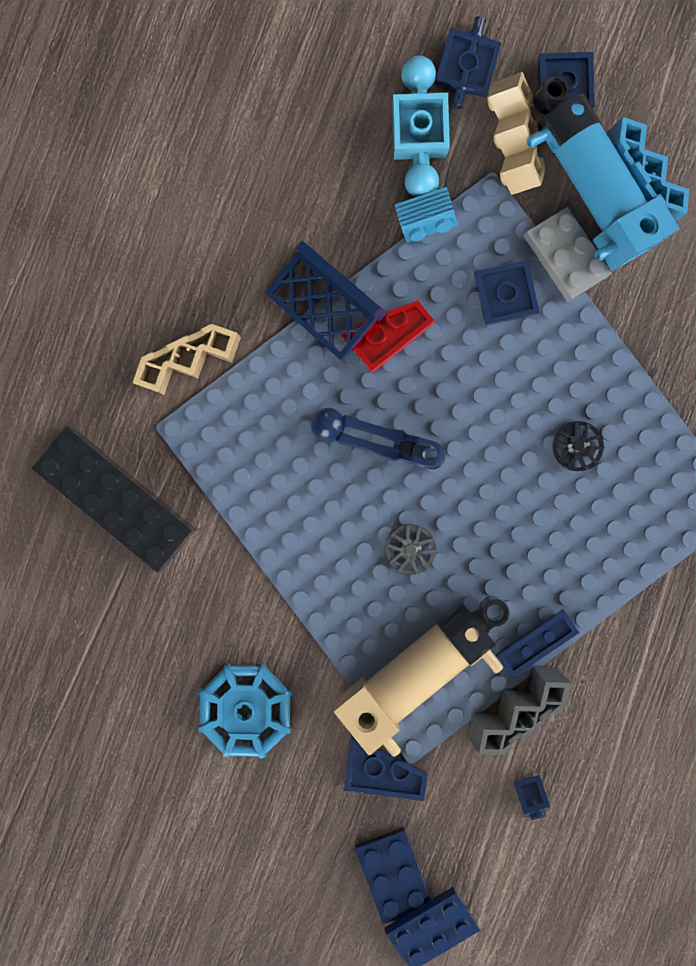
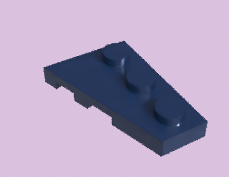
M351 735L344 791L424 801L427 771L396 756H392L379 748L371 755H368Z

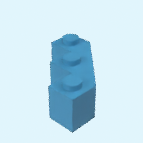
M622 117L606 133L647 202L660 196L677 222L687 214L690 189L666 182L668 157L644 149L647 125Z

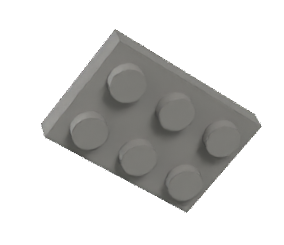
M568 207L523 235L567 302L612 274L604 260L599 261L596 259V248Z

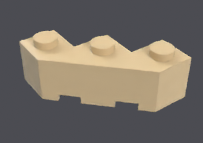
M523 72L492 83L487 97L489 108L491 111H495L499 119L494 133V142L498 149L501 148L505 156L502 170H500V179L504 186L507 185L511 195L541 186L545 173L544 159L538 157L537 146L530 148L526 143L527 138L539 132V129L537 128V121L533 120L530 108L534 107L533 94Z
M210 324L190 336H185L166 345L167 347L143 356L133 383L164 395L173 370L198 379L207 354L232 363L241 337L236 332Z

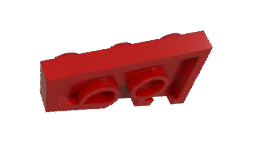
M418 300L388 311L381 321L377 319L353 348V351L373 374L434 325L435 320ZM366 320L362 321L361 324L356 325L352 328H361V326L366 322ZM340 334L347 343V334Z

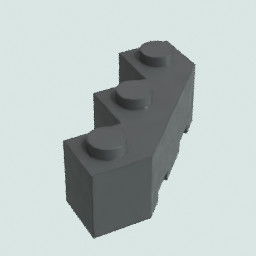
M533 667L528 691L503 690L498 714H472L468 738L478 754L504 755L513 748L511 744L522 736L528 737L543 725L542 721L553 712L557 714L565 708L571 683L558 668Z

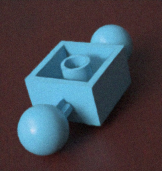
M420 55L409 58L401 71L402 81L406 88L411 90V94H395L392 101L394 160L413 159V166L405 176L406 190L413 197L437 190L439 176L436 170L429 165V158H447L450 148L448 93H427V89L432 86L435 80L436 71L432 61Z

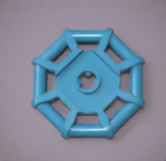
M225 664L224 668L204 688H200L198 692L200 696V725L197 728L223 753L225 758H228V756H252L262 759L266 757V753L286 734H290L292 730L290 726V697L293 695L291 689L288 690L267 669L265 664H262V666ZM236 676H256L253 684H237ZM262 679L275 691L276 694L269 697L266 691L259 687ZM228 680L231 688L221 697L214 692ZM211 702L217 704V719L210 720ZM279 702L280 721L272 719V704ZM243 705H248V708L252 709V713H249L247 718H243L242 713L237 711ZM220 726L222 729L224 728L230 736L228 742L214 728ZM268 726L273 728L275 731L262 742L259 738L261 732ZM236 739L252 740L253 745H235Z

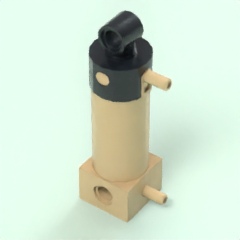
M489 596L480 602L479 608L474 612H470L461 602L436 622L434 627L369 680L366 681L362 677L334 700L333 712L368 755H371L382 745L385 746L392 756L398 755L401 749L391 738L400 731L398 723L467 666L471 665L472 667L483 658L494 673L502 670L503 665L490 651L496 643L488 633L493 627L501 626L508 620L509 608L507 604L498 597ZM493 604L499 605L500 614L495 618L488 617V608ZM366 712L372 714V715H371L370 717H368V718H364V717H361V716H360L361 714L366 713Z

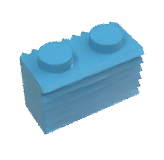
M447 187L395 204L405 240L408 243L411 240L421 241L427 235L430 236L436 232H447L452 227L458 225Z

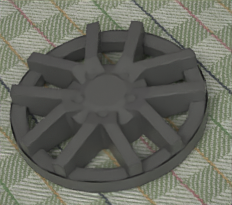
M414 524L403 525L395 529L388 537L385 548L386 557L391 566L398 572L407 575L419 574L428 569L435 558V541L432 535L423 527ZM410 528L417 529L415 539H409ZM406 529L405 540L396 535ZM420 532H423L428 539L419 541ZM393 538L402 542L400 547L391 545ZM431 543V550H422V544ZM390 548L400 551L395 557L391 558ZM431 553V556L428 562L426 563L421 554ZM400 556H403L405 561L399 567L394 562ZM417 558H419L424 565L419 569H417L414 563V560ZM410 561L414 570H404L403 568Z

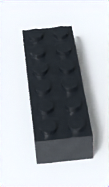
M65 427L31 468L156 572L162 571L197 530L75 428Z

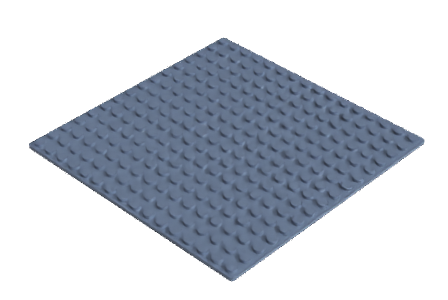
M489 173L451 202L458 223L456 227H452L444 233L436 232L430 236L427 235L421 241L411 240L408 243L404 237L349 279L386 312L418 300L435 320L434 325L373 374L353 350L344 361H341L295 320L157 424V431L350 686H353L362 677L366 681L369 680L434 627L436 622L461 602L470 612H474L479 608L480 602L489 596L498 597L507 604L509 608L508 620L501 626L493 627L488 633L496 643L490 651L497 659L496 653L560 610H565L579 631V634L520 674L511 678L504 666L501 671L494 673L484 659L481 658L472 667L471 665L467 666L398 723L400 731L391 738L401 749L400 753L410 764L418 761L471 721L473 713H481L500 699L503 690H512L531 675L533 667L545 665L696 551V437L586 292H583L569 302L566 301L523 237L535 225L495 173ZM528 260L540 313L485 326L474 277L475 271ZM343 296L332 297V312L346 310L345 298ZM327 298L314 305V314L327 312ZM350 303L351 309H356V308ZM309 310L302 315H309ZM362 313L351 314L352 327L361 324L362 321L368 318ZM346 315L333 316V331L347 327ZM328 317L315 318V330L317 332L328 331ZM305 320L310 325V320ZM334 335V347L341 352L347 343L340 335ZM323 336L327 341H329V336ZM334 408L343 416L350 415L375 425L402 429L406 434L425 438L440 444L445 453V462L440 468L430 470L404 461L393 462L366 450L341 445L337 441L323 442L314 436L311 430V420L318 410ZM574 421L587 422L600 432L605 449L596 466L585 471H571L564 468L556 460L553 453V440L558 430L567 423ZM578 425V435L582 436L584 426ZM573 426L565 430V432L572 436ZM345 427L344 433L370 442L391 447L395 444L391 440L348 427ZM588 430L587 438L596 436L592 430ZM560 435L559 441L567 444L569 439ZM598 439L589 441L590 447L599 446ZM558 445L559 455L567 448ZM434 450L427 451L425 453V460H434L437 452ZM590 450L593 457L596 458L598 450ZM568 453L562 460L568 464L573 456ZM587 455L583 456L586 466L591 463ZM578 459L575 460L572 466L581 467ZM407 524L418 525L426 529L432 535L436 545V554L432 564L425 571L414 575L403 574L395 570L389 563L385 551L386 542L390 534L398 527ZM410 528L409 539H415L417 529ZM406 529L396 535L405 540ZM420 532L419 541L428 539L423 532ZM393 538L391 541V545L400 547L402 543L396 538ZM431 543L422 544V550H431ZM390 548L391 558L395 557L400 551ZM431 553L421 554L426 563L428 562ZM400 556L394 563L400 567L405 558ZM419 558L414 560L417 569L424 566ZM410 561L403 568L404 570H414ZM497 604L491 605L487 610V615L490 618H495L500 614V606Z

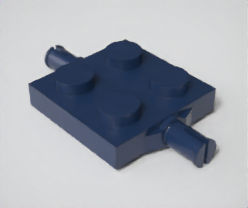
M480 16L475 17L472 31L462 32L450 28L435 84L451 88L455 91L451 103L453 108H455L459 98L457 109H462L465 94L486 98L502 42L488 39L482 34L486 19L482 17L478 27Z

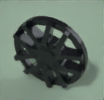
M574 421L562 426L553 440V453L556 460L564 468L571 471H585L596 466L605 449L600 432L590 423L583 421ZM578 425L584 426L582 436L578 435ZM572 426L573 436L565 432L566 429ZM588 430H592L596 436L587 438ZM560 435L569 439L567 444L559 441ZM598 439L599 446L590 447L589 441ZM558 445L567 448L561 455L558 453ZM590 450H598L596 458L593 457ZM569 453L573 457L567 464L562 459ZM587 455V457L591 461V463L587 466L583 459V456ZM578 459L581 467H574L572 464Z

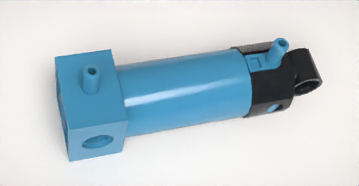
M551 75L544 80L533 96L535 108L547 115L537 125L539 132L528 137L526 143L530 148H533L546 141L553 154L557 156L602 231L593 239L598 248L595 251V257L599 261L604 259L611 272L649 251L680 228L660 196L647 202L601 126V121L585 95L579 94L568 99L569 87L567 82L558 75Z

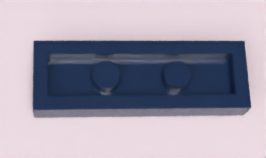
M562 609L496 653V656L510 677L514 678L579 634V631L565 610Z

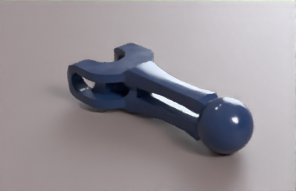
M334 408L318 410L311 420V430L314 436L323 442L337 441L341 445L366 450L393 462L404 461L430 470L440 468L445 462V453L440 444L425 438L406 434L402 429L375 425L350 415L343 416ZM345 427L361 430L391 440L395 444L391 447L348 435L344 433ZM429 450L437 452L436 458L432 461L425 460V453Z

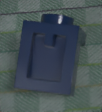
M540 775L514 782L523 817L530 816L531 820L545 817V812L550 810V805Z

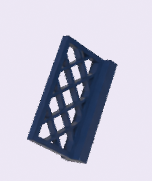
M301 241L295 248L298 251L265 294L336 357L344 361L377 319L381 321L387 312L309 245ZM302 261L307 265V277L295 278L294 269ZM312 271H314L317 274V276H312ZM324 280L326 282V293L313 295V281ZM308 282V296L296 297L295 283ZM290 284V298L280 299L275 295L281 285ZM331 287L337 292L331 293ZM343 296L345 298L346 310L332 312V297ZM327 298V312L314 314V300ZM309 301V315L299 316L296 313V302ZM350 303H351L356 309H351ZM362 313L368 318L361 328H352L351 314ZM346 315L347 329L333 331V316ZM328 317V331L317 332L315 330V318ZM309 319L310 325L305 320ZM347 334V345L340 352L334 347V335ZM323 336H329V341H327Z

